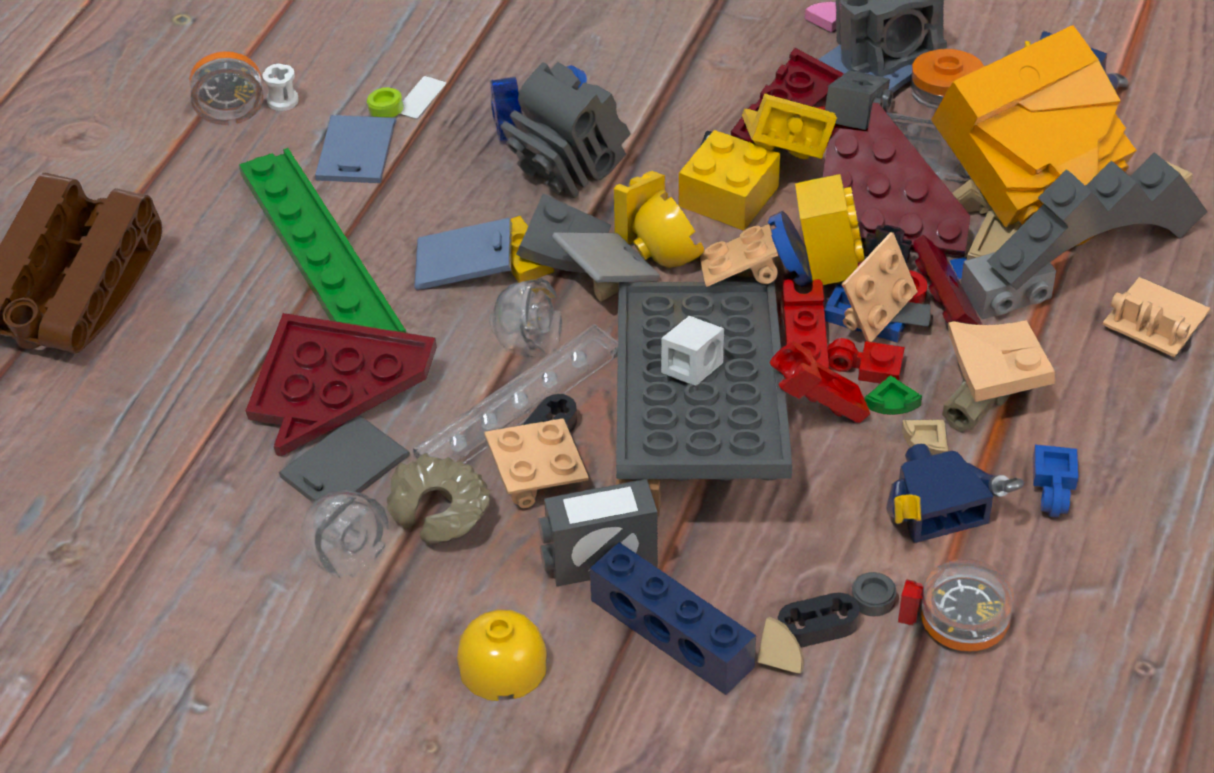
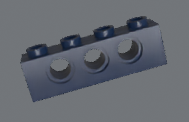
M620 542L590 568L591 601L724 695H727L755 668L756 635Z

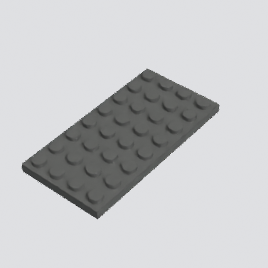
M774 281L770 284H761L759 282H717L706 287L705 282H619L616 479H631L634 481L644 479H675L679 481L689 479H719L723 481L732 479H763L769 481L792 479V455L786 394L778 385L779 382L784 380V375L770 365L772 357L781 349ZM688 316L724 328L723 363L697 386L661 373V338Z

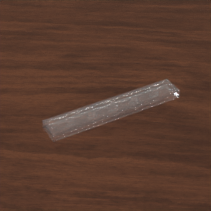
M596 324L591 325L413 448L414 458L417 459L427 453L430 457L442 458V460L450 457L454 462L462 461L466 463L489 447L484 435L485 431L515 427L522 424L546 397L553 394L566 393L618 356V341Z

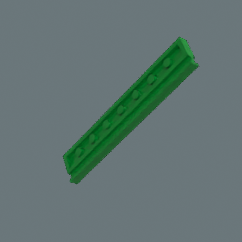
M289 148L283 149L284 154L278 156L271 153L239 164L243 180L330 321L406 333V329Z

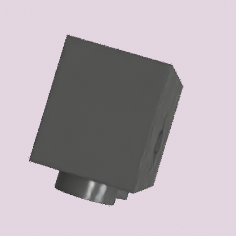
M849 70L828 86L825 110L835 113L837 117L835 124L866 130L869 127L872 103H878L885 112L890 110L893 99V91L889 90L890 78Z

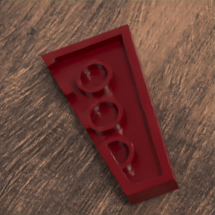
M794 48L789 54V61L786 65L782 64L779 67L770 86L766 85L760 92V99L756 104H751L748 109L758 112L764 94L811 107H825L828 86L844 75V73ZM741 117L731 130V136L755 144L754 140L750 137L743 117Z

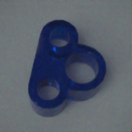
M516 77L490 80L491 109L499 141L508 140L500 127L503 122L506 121L516 127L510 115L514 110L522 114L518 101L519 90Z

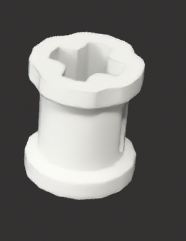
M274 64L267 67L262 76L269 90L266 98L268 107L275 111H287L294 108L298 104L299 98L297 92L293 89L292 81L295 78L293 68L283 64Z

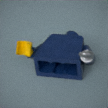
M916 444L909 448L905 454L907 462L900 466L899 480L891 485L886 510L889 516L895 518V523L907 522L913 543L989 524L993 496L1001 497L1019 490L1023 487L1024 481L1020 478L1008 479L1003 475H990L978 467L967 463L956 451L932 455L926 444Z

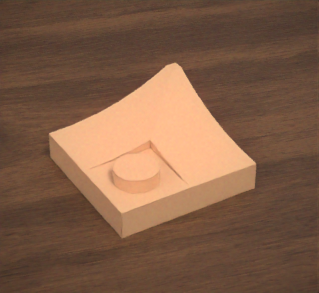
M1027 320L998 325H973L955 321L948 323L949 335L958 363L975 402L1055 384V371Z

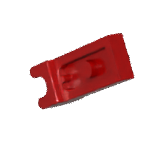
M815 279L812 283L811 292L801 294L794 289L793 281L785 280L782 288V309L786 345L792 341L802 345L811 351L814 361L829 368L823 283L820 279Z
M792 341L782 347L770 360V365L786 378L778 383L779 387L786 393L798 399L805 396L813 403L818 401L829 407L837 416L842 417L844 415L857 423L862 422L871 414L858 384L814 361L811 351L802 345Z

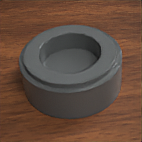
M868 572L855 579L851 596L859 603L860 613L867 616H882L890 612L895 605L896 586L888 576L877 572Z

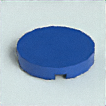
M784 211L770 216L768 224L776 226V228L771 230V236L785 268L790 273L796 271L799 275L794 278V282L801 287L813 282L806 248L791 219Z

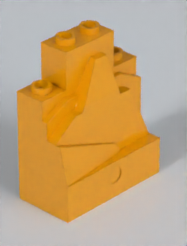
M1074 25L953 81L931 119L1005 228L1018 221L1024 224L1043 205L1038 197L1066 169L1086 186L1110 161H1113L1125 172L1129 168L1128 161L1137 151L1124 133L1126 127L1115 113L1121 101L1102 68L1099 59ZM1090 237V238L1084 240L1083 242L1077 244V246L1086 243V242L1089 241L1092 237Z

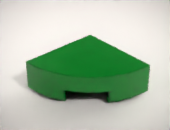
M890 375L866 395L864 399L868 409L887 415L908 413L920 407L922 395Z

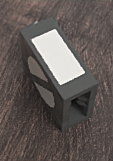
M647 479L544 498L545 517L538 518V525L542 543L547 544L540 545V553L544 571L552 570L556 587L589 581L590 568L619 542L655 567H658L657 509Z

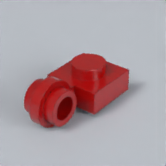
M838 338L827 347L829 366L838 372L857 368L859 369V381L881 384L890 375L899 380L905 347L865 341L863 352H858L851 340Z

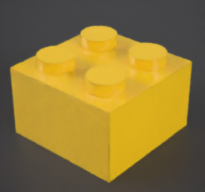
M714 130L679 172L678 206L745 231L779 187L780 153Z
M841 174L795 183L800 221L813 281L820 279L823 285L845 281L857 269L858 263L865 260L851 187L843 188Z

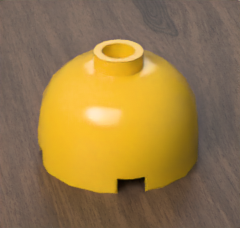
M664 189L640 207L634 222L638 238L633 241V244L644 260L651 257L659 265L672 268L687 264L705 253L702 243L699 242L695 245L689 237L695 233L693 226L672 197L666 200V191Z
M503 609L482 613L469 623L460 636L457 664L462 683L473 694L489 701H499L498 696L512 694L514 699L524 697L538 687L546 674L547 650L539 628L525 615L513 610Z

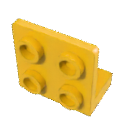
M764 94L758 112L745 108L742 114L750 137L756 145L769 150H774L775 146L787 149L790 154L801 159H809L810 156L822 159L837 120L833 112Z

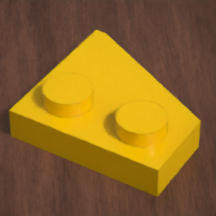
M649 171L643 174L641 178L635 177L630 179L629 187L622 184L614 187L615 233H618L629 245L637 238L634 222L640 207L651 197L663 189L665 190V175Z

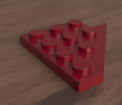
M872 103L868 132L833 128L828 141L822 178L841 174L843 188L851 187L862 243H865L867 233L875 234L877 226L891 225L905 231L904 239L912 241L911 250H915L913 242L924 234L944 254L965 257L970 214L878 103Z
M283 313L245 410L248 420L281 425L273 447L276 455L284 456L426 380L437 349L435 337Z

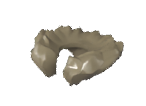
M427 453L421 455L415 462L412 461L408 465L404 463L397 465L391 478V494L387 497L388 512L406 529L416 525L415 513L418 509L419 501L425 493L439 490L442 496L451 502L450 507L446 511L425 518L420 532V539L427 545H437L462 537L482 518L483 513L490 504V491L487 489V484L482 480V475L474 472V468L471 465H464L462 461L454 462L450 457L443 460L438 457H430Z

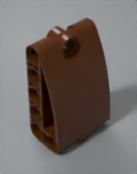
M45 172L40 174L0 244V336L15 339L16 343L24 349L45 346L74 354L82 351L105 328L123 305L160 243L162 222L152 198L149 195L115 188L107 198L93 200L85 195L77 179Z

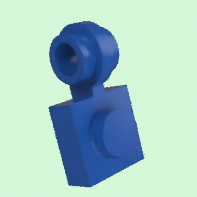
M1035 444L1033 452V486L1043 487L1041 512H1049V517H1059L1060 514H1068L1070 490H1076L1078 483L1077 449Z

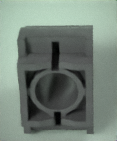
M836 0L837 43L841 44L842 64L850 71L865 74L872 72L875 76L882 77L892 74L905 66L912 65L914 60L923 53L947 48V41L944 39V0Z
M542 62L525 81L519 92L518 101L525 116L514 110L510 117L516 127L506 121L500 127L508 139L506 142L507 147L519 158L517 165L527 175L534 177L537 174L546 180L545 184L554 192L560 194L563 191L575 199L579 192L574 182L585 187L589 182L584 172L596 180H601L610 174L626 156L622 144L631 134L627 125L618 118L616 102L610 92L598 85H591L585 82L578 88L581 82L571 69L557 62L550 70L549 66Z

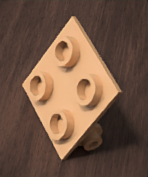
M768 224L763 227L753 226L743 231L740 237L727 243L721 241L710 245L705 250V253L700 255L706 287L748 268H751L755 279L759 283H772L778 274L774 257L778 256V252L772 240L770 225Z
M890 232L843 282L842 286L851 304V308H848L844 313L843 323L852 331L857 328L862 329L866 341L872 342L918 292L894 233Z
M1138 277L1124 294L1117 292L1111 301V307L1114 309L1103 321L1102 325L1175 357L1209 313L1210 308Z
M564 418L484 432L508 495L511 494L512 501L521 508H529L535 503L537 489L589 480Z

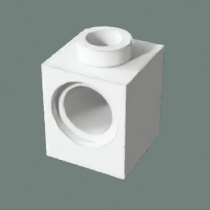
M688 316L661 338V373L697 386L723 363L724 328Z

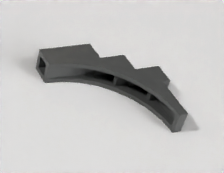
M1155 152L1131 176L1126 174L1113 161H1110L1086 186L1066 169L1038 197L1043 205L987 262L1018 290L1048 263L1092 236L1131 224H1155L1169 229L1178 238H1181L1208 211L1182 175Z

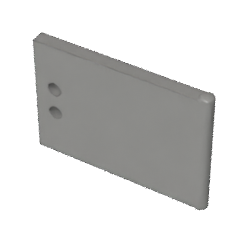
M556 232L552 235V239L597 283L657 281L660 277V274L618 233Z

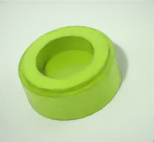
M379 88L367 97L368 110L372 117L393 118L400 114L404 108L400 91L394 88Z

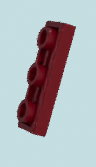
M924 234L913 242V247L919 256L915 260V264L926 278L931 279L932 284L928 288L933 297L941 305L944 304L946 310L942 315L947 323L955 321L965 324L983 325L944 252Z

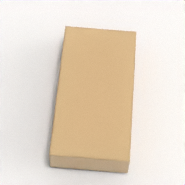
M990 208L967 254V260L996 252L1023 224L1018 221L1005 228L994 210Z

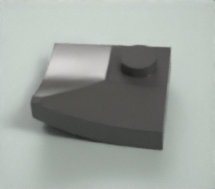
M542 194L516 255L555 269L587 273L552 239V235L556 232L609 233L611 224L546 194Z

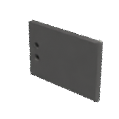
M358 415L344 423L282 469L279 474L280 478L331 516L397 464L409 457L410 452L362 416Z

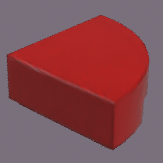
M906 579L901 594L898 623L912 626L916 623L924 593L922 583Z

